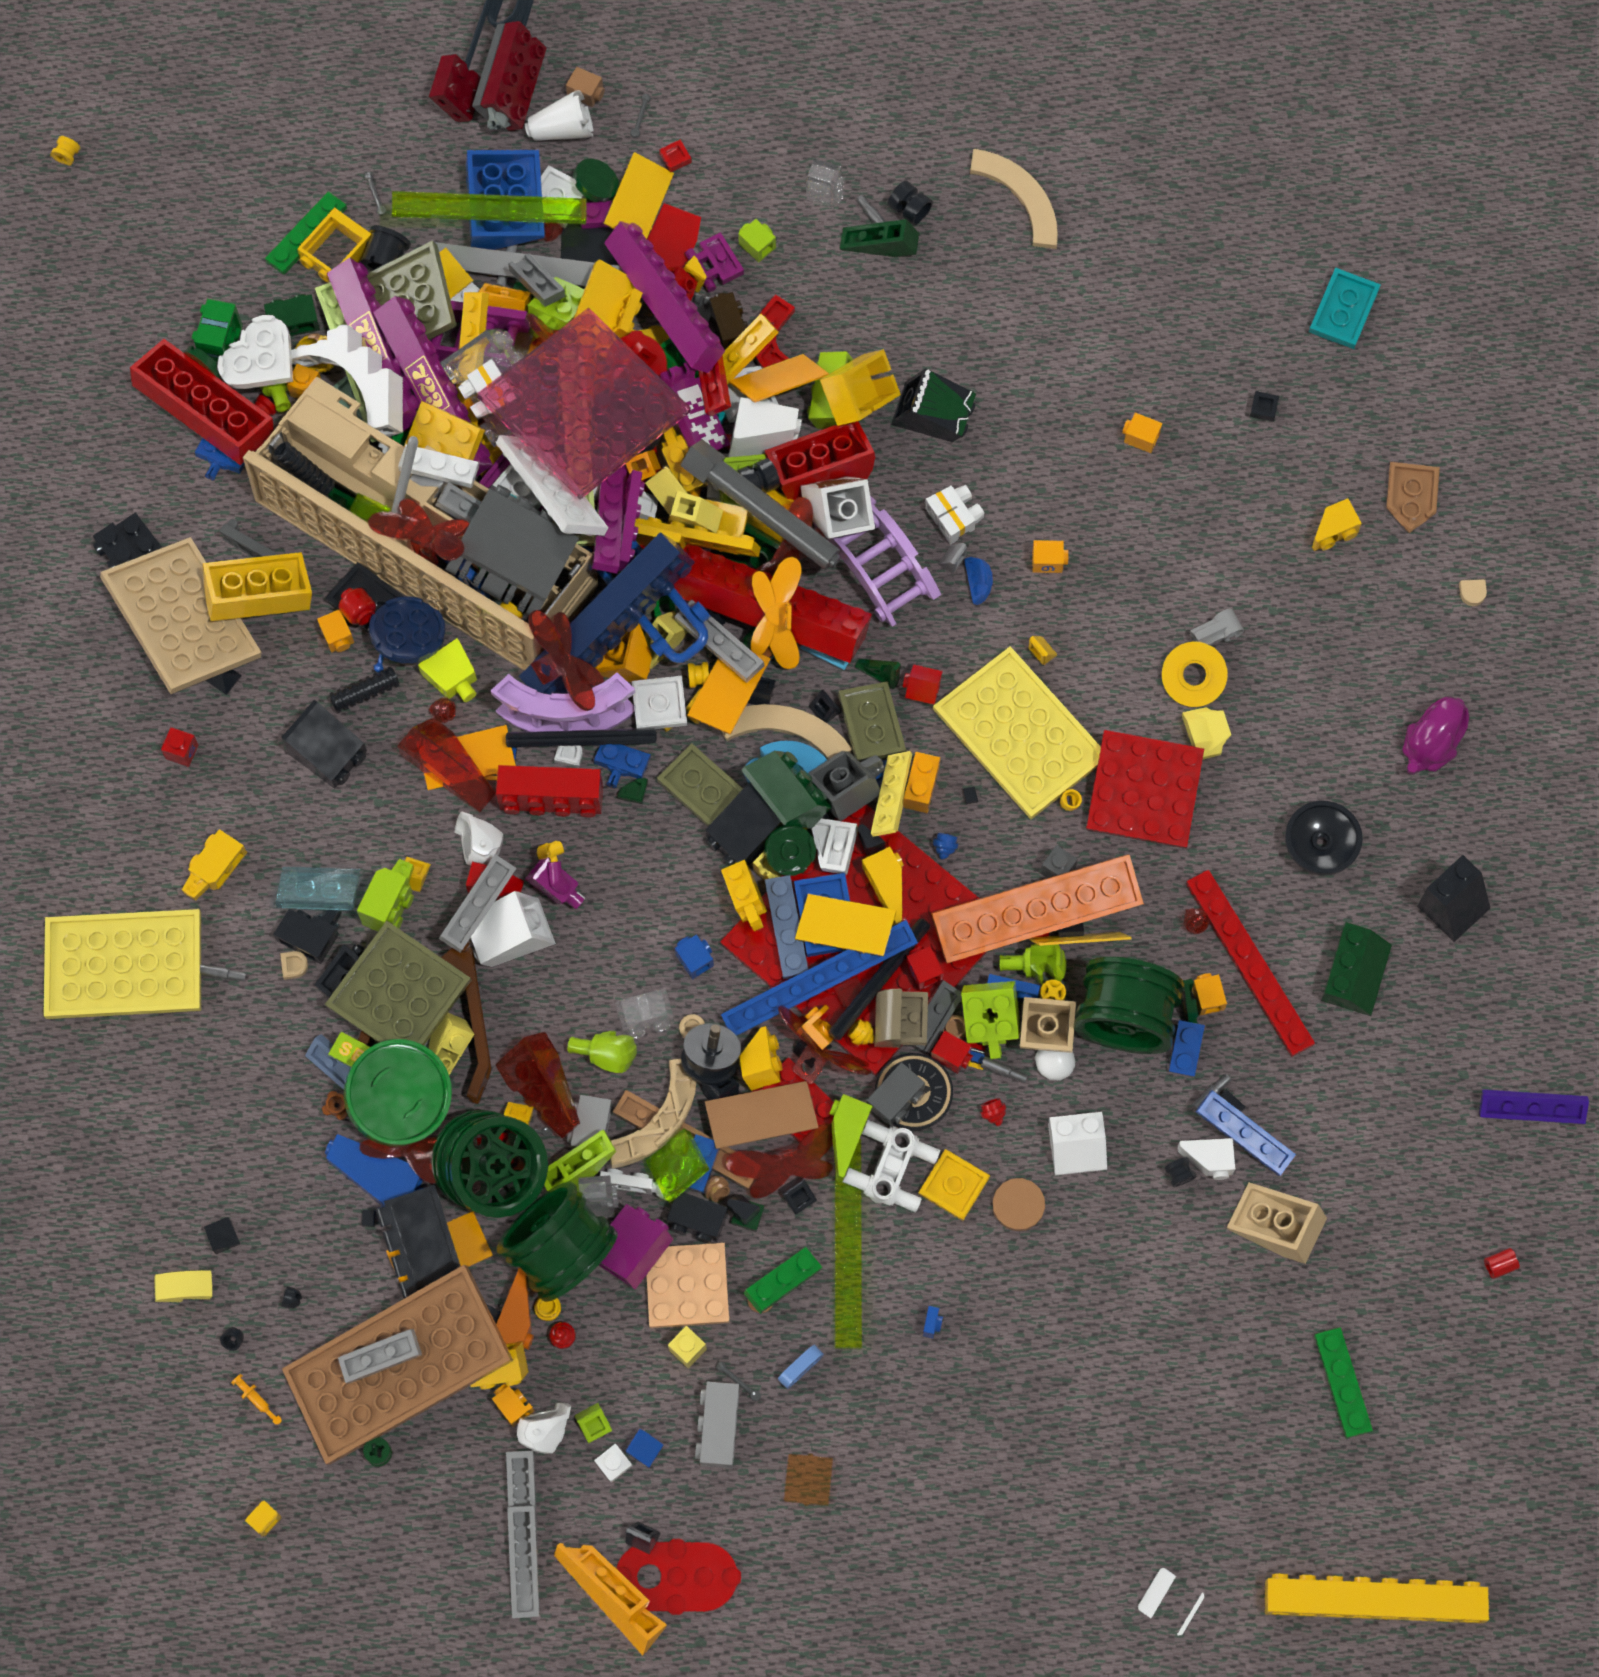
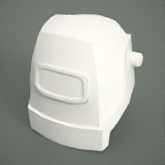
M461 812L456 821L455 833L461 835L466 864L471 866L472 862L488 865L495 854L498 856L503 844V833L492 824L473 817L472 814Z
M556 1402L552 1410L521 1417L517 1425L519 1443L534 1452L553 1454L564 1436L571 1405L569 1403Z

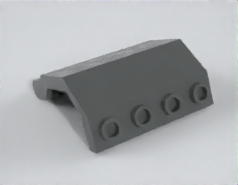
M492 485L445 570L456 575L463 560L466 559L467 561L458 576L464 579L472 563L481 567L479 574L473 580L475 587L478 588L486 571H488L489 574L481 590L500 600L508 584H512L503 602L506 604L511 602L516 588L526 592V595L521 599L517 610L523 612L529 599L533 596L534 599L525 614L535 619L581 534L563 533L553 518L548 515L547 510L542 509L540 512L532 507L534 504L523 497L517 499L511 496V491L504 486L497 485L495 487Z

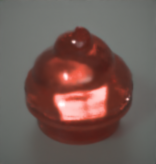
M546 217L544 219L545 237L542 239L546 242H551L561 235L563 228L556 219Z
M440 698L430 706L429 711L435 720L446 723L454 719L456 705L448 698Z
M1200 908L1187 909L1184 915V926L1187 931L1193 934L1204 932L1210 923L1208 914Z

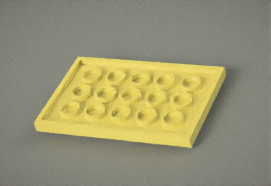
M1011 646L933 706L936 714L1030 820L1061 797L1066 790L1071 789L1097 768L1101 746Z
M200 909L45 917V1019L201 1011Z

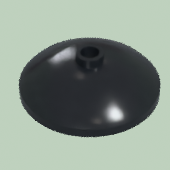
M1314 801L1303 805L1291 816L1285 831L1286 848L1291 858L1304 870L1318 875H1332L1344 871L1354 863L1362 847V830L1356 817L1344 806L1331 801ZM1324 840L1326 845L1321 847L1317 844V841Z

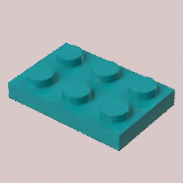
M1335 268L1312 321L1309 333L1355 349L1381 284Z

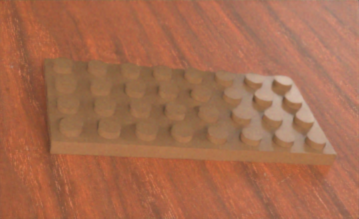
M462 1265L282 1368V1371L326 1465H331L361 1448L367 1442L391 1431L514 1360L468 1266ZM409 1329L415 1330L422 1356L353 1383H345L338 1357Z

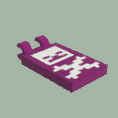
M684 363V366H675L670 368L669 371L660 373V377L667 387L663 392L689 449L702 439L717 451L729 446L730 443L717 414L710 416L705 412L700 377L695 379L696 369H692L688 363Z

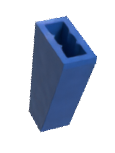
M339 1134L336 1135L334 1140L329 1141L325 1150L326 1159L329 1164L381 1206H385L384 1200L420 1189L426 1176L424 1169Z

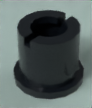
M378 225L372 226L369 230L372 235L369 242L367 241V247L362 256L361 263L367 269L373 271L405 255L404 251L409 250L411 242L405 236L390 228Z

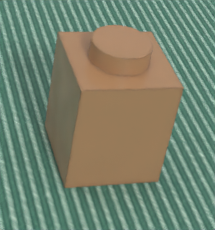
M579 67L575 68L566 84L567 95L580 90L585 98L581 100V103L592 108L596 101H601L605 92L602 77Z

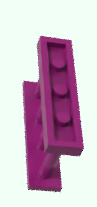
M451 301L455 321L461 324L463 302ZM488 306L483 364L492 359L500 373H517L515 357L511 356L517 333L529 332L530 321L527 311ZM461 325L454 347L440 346L444 333L431 339L440 362L458 365ZM494 329L508 330L501 354L487 352Z

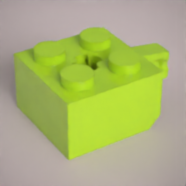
M555 277L554 279L565 289V297L546 307L536 297L528 304L529 321L535 324L533 326L534 337L543 340L553 332L567 339L585 289Z
M399 859L392 870L383 868L375 872L357 909L363 926L378 932L384 923L388 921L400 929L403 921L401 915L405 908H410L414 899L409 884L414 870L413 864Z
M1015 981L964 985L961 995L967 1043L982 1042L983 1046L989 1045L990 1059L1001 1058V1044H1006V1040L1019 1039L1021 1033ZM991 1008L995 1016H990L987 1010Z

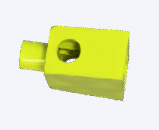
M458 638L440 649L432 657L418 664L421 675L447 699L452 698L458 693L464 702H468L476 696L477 693L471 684L477 680V677Z

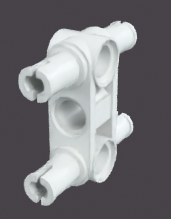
M867 1120L862 1134L882 1142L884 1146L874 1173L868 1176L848 1168L842 1182L863 1190L865 1196L870 1197L875 1203H884L889 1206L897 1204L916 1212L922 1198L901 1190V1186H899L910 1157L915 1156L935 1164L940 1150L920 1142L919 1138H917L918 1136L913 1135L906 1128L894 1126L887 1128ZM896 1136H901L906 1140L907 1146L905 1148L897 1146L895 1143ZM877 1184H883L887 1187V1196L878 1194L876 1191Z

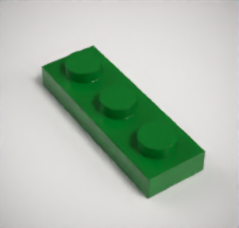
M805 1247L747 1288L744 1295L761 1314L822 1269V1266Z

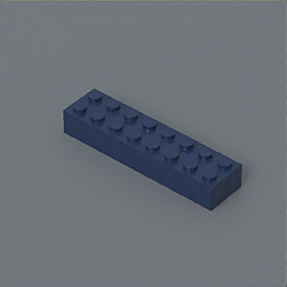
M660 532L518 677L528 687L537 690V692L548 695L552 693L568 694L574 685L577 686L586 678L585 674L591 668L597 667L603 661V656L609 650H613L620 644L621 638L627 632L637 627L639 624L638 620L644 614L650 613L662 596L668 595L673 590L674 584L680 578H684L690 573L695 561L677 542Z

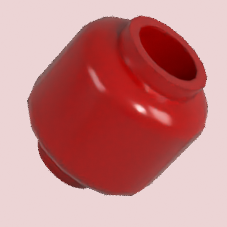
M349 588L341 594L339 610L351 624L365 625L370 622L372 615L375 614L376 603L363 588Z

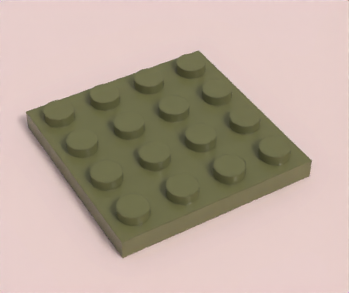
M430 241L368 273L367 278L376 291L374 296L381 306L394 296L411 301L415 307L414 313L417 319L425 326V334L428 340L456 327L438 245L434 241Z
M386 921L325 1005L378 1043L392 1039H406L425 1045L472 980L453 965Z

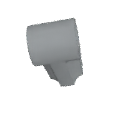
M1230 608L1218 613L1213 620L1190 630V635L1193 642H1202L1212 646L1222 640L1228 642L1230 641L1229 638L1233 636L1239 637L1244 632V629L1233 609Z

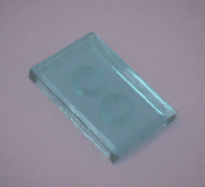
M283 867L276 897V908L354 910L360 870Z

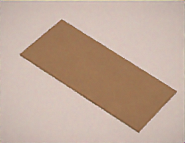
M807 1081L705 1101L716 1149L819 1128Z

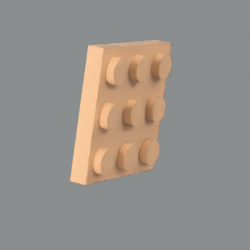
M725 1243L667 1247L647 1274L650 1328L729 1323Z

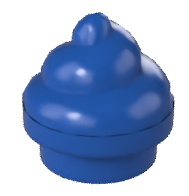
M938 833L937 838L933 839V846L936 848L935 850L941 860L946 859L949 854L954 853L958 849L959 844L956 843L958 837Z

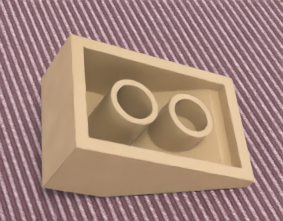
M1249 1182L1227 1229L1280 1256L1306 1264L1327 1217L1319 1204Z

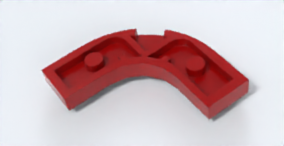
M775 294L760 314L764 315L779 332L794 314L795 307ZM777 335L755 356V360L761 368L790 359L779 350L776 343Z

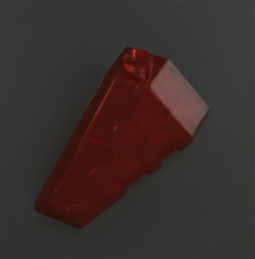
M435 718L414 726L397 746L404 759L479 813L496 794L453 731Z
M546 1032L524 1037L495 1064L508 1087L513 1092L518 1091L525 1098L524 1102L529 1107L533 1106L541 1113V1119L561 1138H565L580 1124L559 1054Z

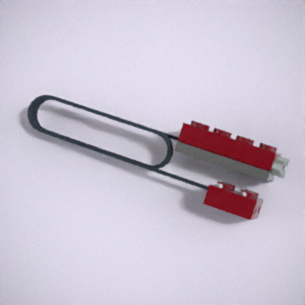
M486 0L465 62L457 54L441 56L429 98L456 122L472 121L476 109L488 120L487 126L491 130L511 131L523 129L547 49L536 37L531 38L530 31L526 28L534 0H517L513 12L501 22H497V16L503 0ZM487 16L488 22L496 30L482 76L480 77L474 70H469Z

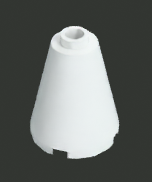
M576 90L528 117V123H525L528 137H533L534 141L593 137L591 133L593 125L588 106L581 103V100L585 99L582 92Z

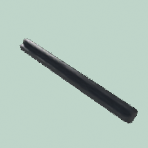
M654 728L506 733L507 747L656 743L657 732Z
M919 918L911 928L918 943L930 928V924L923 918ZM916 945L884 961L830 1028L829 1034L831 1037L838 1041L841 1040Z

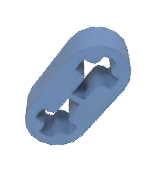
M812 1345L779 1376L778 1380L786 1389H789L820 1361L824 1354L816 1345Z

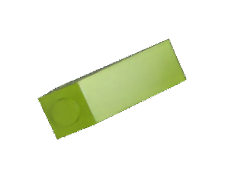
M843 1094L840 1101L835 1099L830 1114L834 1116L831 1127L836 1181L840 1183L844 1179L872 1108V1105Z
M604 1129L548 1166L547 1179L544 1184L547 1191L569 1181L577 1186V1191H580L617 1152Z

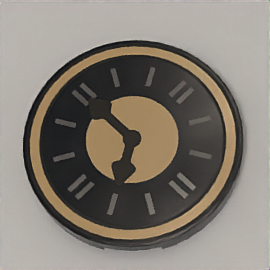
M919 1053L900 1055L889 1061L882 1068L876 1080L875 1090L902 1062L925 1082V1089L923 1090L925 1095L916 1105L911 1103L906 1109L908 1111L907 1115L899 1124L894 1122L892 1125L897 1128H906L910 1131L927 1129L940 1122L951 1107L953 1085L950 1075L941 1063L930 1056Z

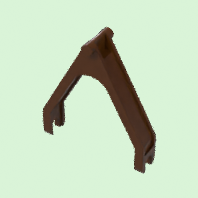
M468 941L461 953L451 948L441 958L469 976L472 980L466 987L465 992L468 998L478 1065L468 1089L467 1097H469V1101L479 1104L492 1067L474 952ZM362 1031L358 1038V1041L369 1047H372L375 1041Z

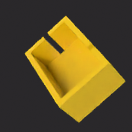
M884 349L862 354L820 379L837 426L860 421L901 395L893 374L871 379L872 375L892 370Z

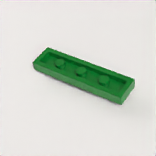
M328 191L265 258L266 262L285 275L300 259L297 248L334 208L343 213L347 209V205Z
M1341 1327L1315 1334L1316 1344L1346 1439L1372 1432L1373 1429Z

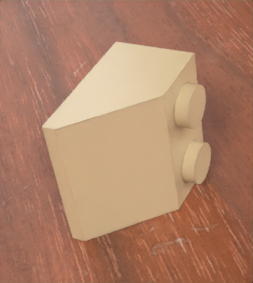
M1024 997L1020 1048L1072 1053L1076 1002Z

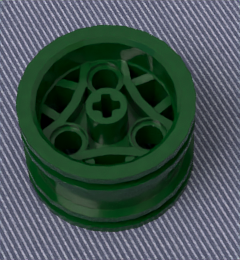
M1099 957L1090 960L1087 963V974L1083 980V985L1087 989L1084 1003L1077 1007L1074 1030L1080 1036L1093 1043L1129 1053L1159 1054L1170 1050L1172 1047V1037L1175 1032V1026L1171 1021L1174 1008L1181 1004V993L1184 990L1183 980L1177 974L1164 967L1142 960L1125 957Z
M481 1109L465 1112L451 1120L438 1135L431 1159L434 1179L445 1197L459 1206L483 1216L494 1218L515 1215L531 1205L541 1193L548 1172L547 1152L543 1141L534 1129L525 1122L513 1117ZM504 1130L509 1133L506 1144L499 1139ZM480 1134L482 1138L479 1146L474 1147L473 1139ZM518 1156L517 1167L512 1169L511 1161L514 1157ZM479 1180L481 1187L478 1192L473 1193L472 1186ZM507 1184L506 1188H504L501 1192H498V1190H500L504 1185Z
M570 1181L557 1185L547 1191L527 1207L509 1226L497 1246V1253L501 1257L506 1258L509 1266L519 1267L528 1275L529 1287L534 1292H537L538 1297L544 1302L559 1298L582 1282L608 1255L618 1236L617 1230L609 1225L605 1217L596 1216L585 1204L586 1196L582 1192L577 1191V1186Z

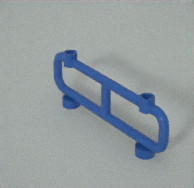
M636 540L635 542L632 541L631 549L635 550V556H637L643 549ZM581 546L589 552H594L589 546ZM597 570V573L607 585L615 579L610 572ZM673 588L668 596L698 632L696 642L684 652L676 653L645 615L638 621L640 626L653 640L650 647L659 657L664 654L672 662L684 663L694 657L707 644L708 630L704 622L711 615L699 601L690 607L678 591Z

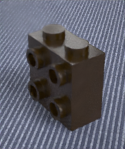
M733 292L719 293L709 298L711 321L715 334L719 337L720 344L724 350L748 327L747 321H744L742 317L744 313L741 301L735 300Z

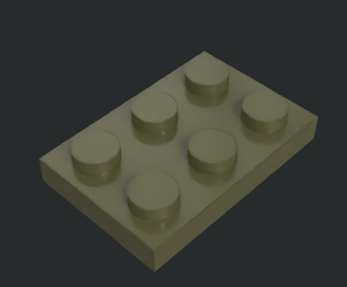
M888 682L845 689L838 692L854 757L859 762L874 755L882 759L887 758L888 755L906 752Z
M692 743L657 777L659 784L707 826L743 790L740 785Z

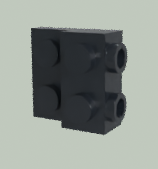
M136 512L119 524L115 525L112 522L93 535L95 543L92 545L100 557L105 555L109 561L106 564L109 569L163 548Z
M357 943L354 946L352 944H344L314 985L330 998L362 955L365 948Z

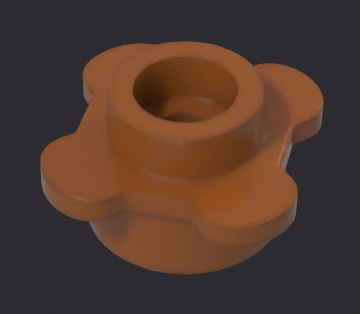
M331 1091L327 1095L326 1105L322 1107V1111L326 1116L333 1115L338 1120H344L347 1117L344 1096L336 1091ZM336 1103L340 1104L338 1108L335 1107Z

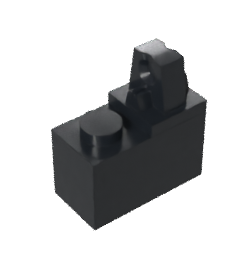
M330 905L324 916L319 914L318 917L313 916L312 920H310L311 916L299 909L297 912L288 909L273 935L277 942L294 951L301 952L305 957L322 964L339 935L338 929L340 924L337 922L342 912L339 908Z

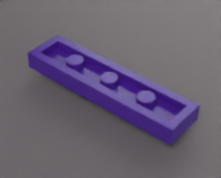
M1482 1089L1479 1114L1482 1118L1586 1124L1589 1099L1588 1096Z

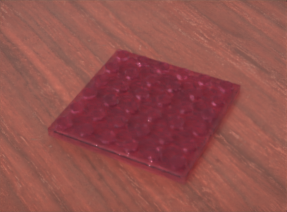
M589 307L478 392L477 397L580 500L688 415L691 407Z

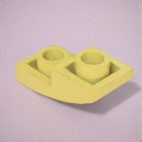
M181 1271L154 1276L155 1302H182L183 1299H211L212 1297L211 1271Z

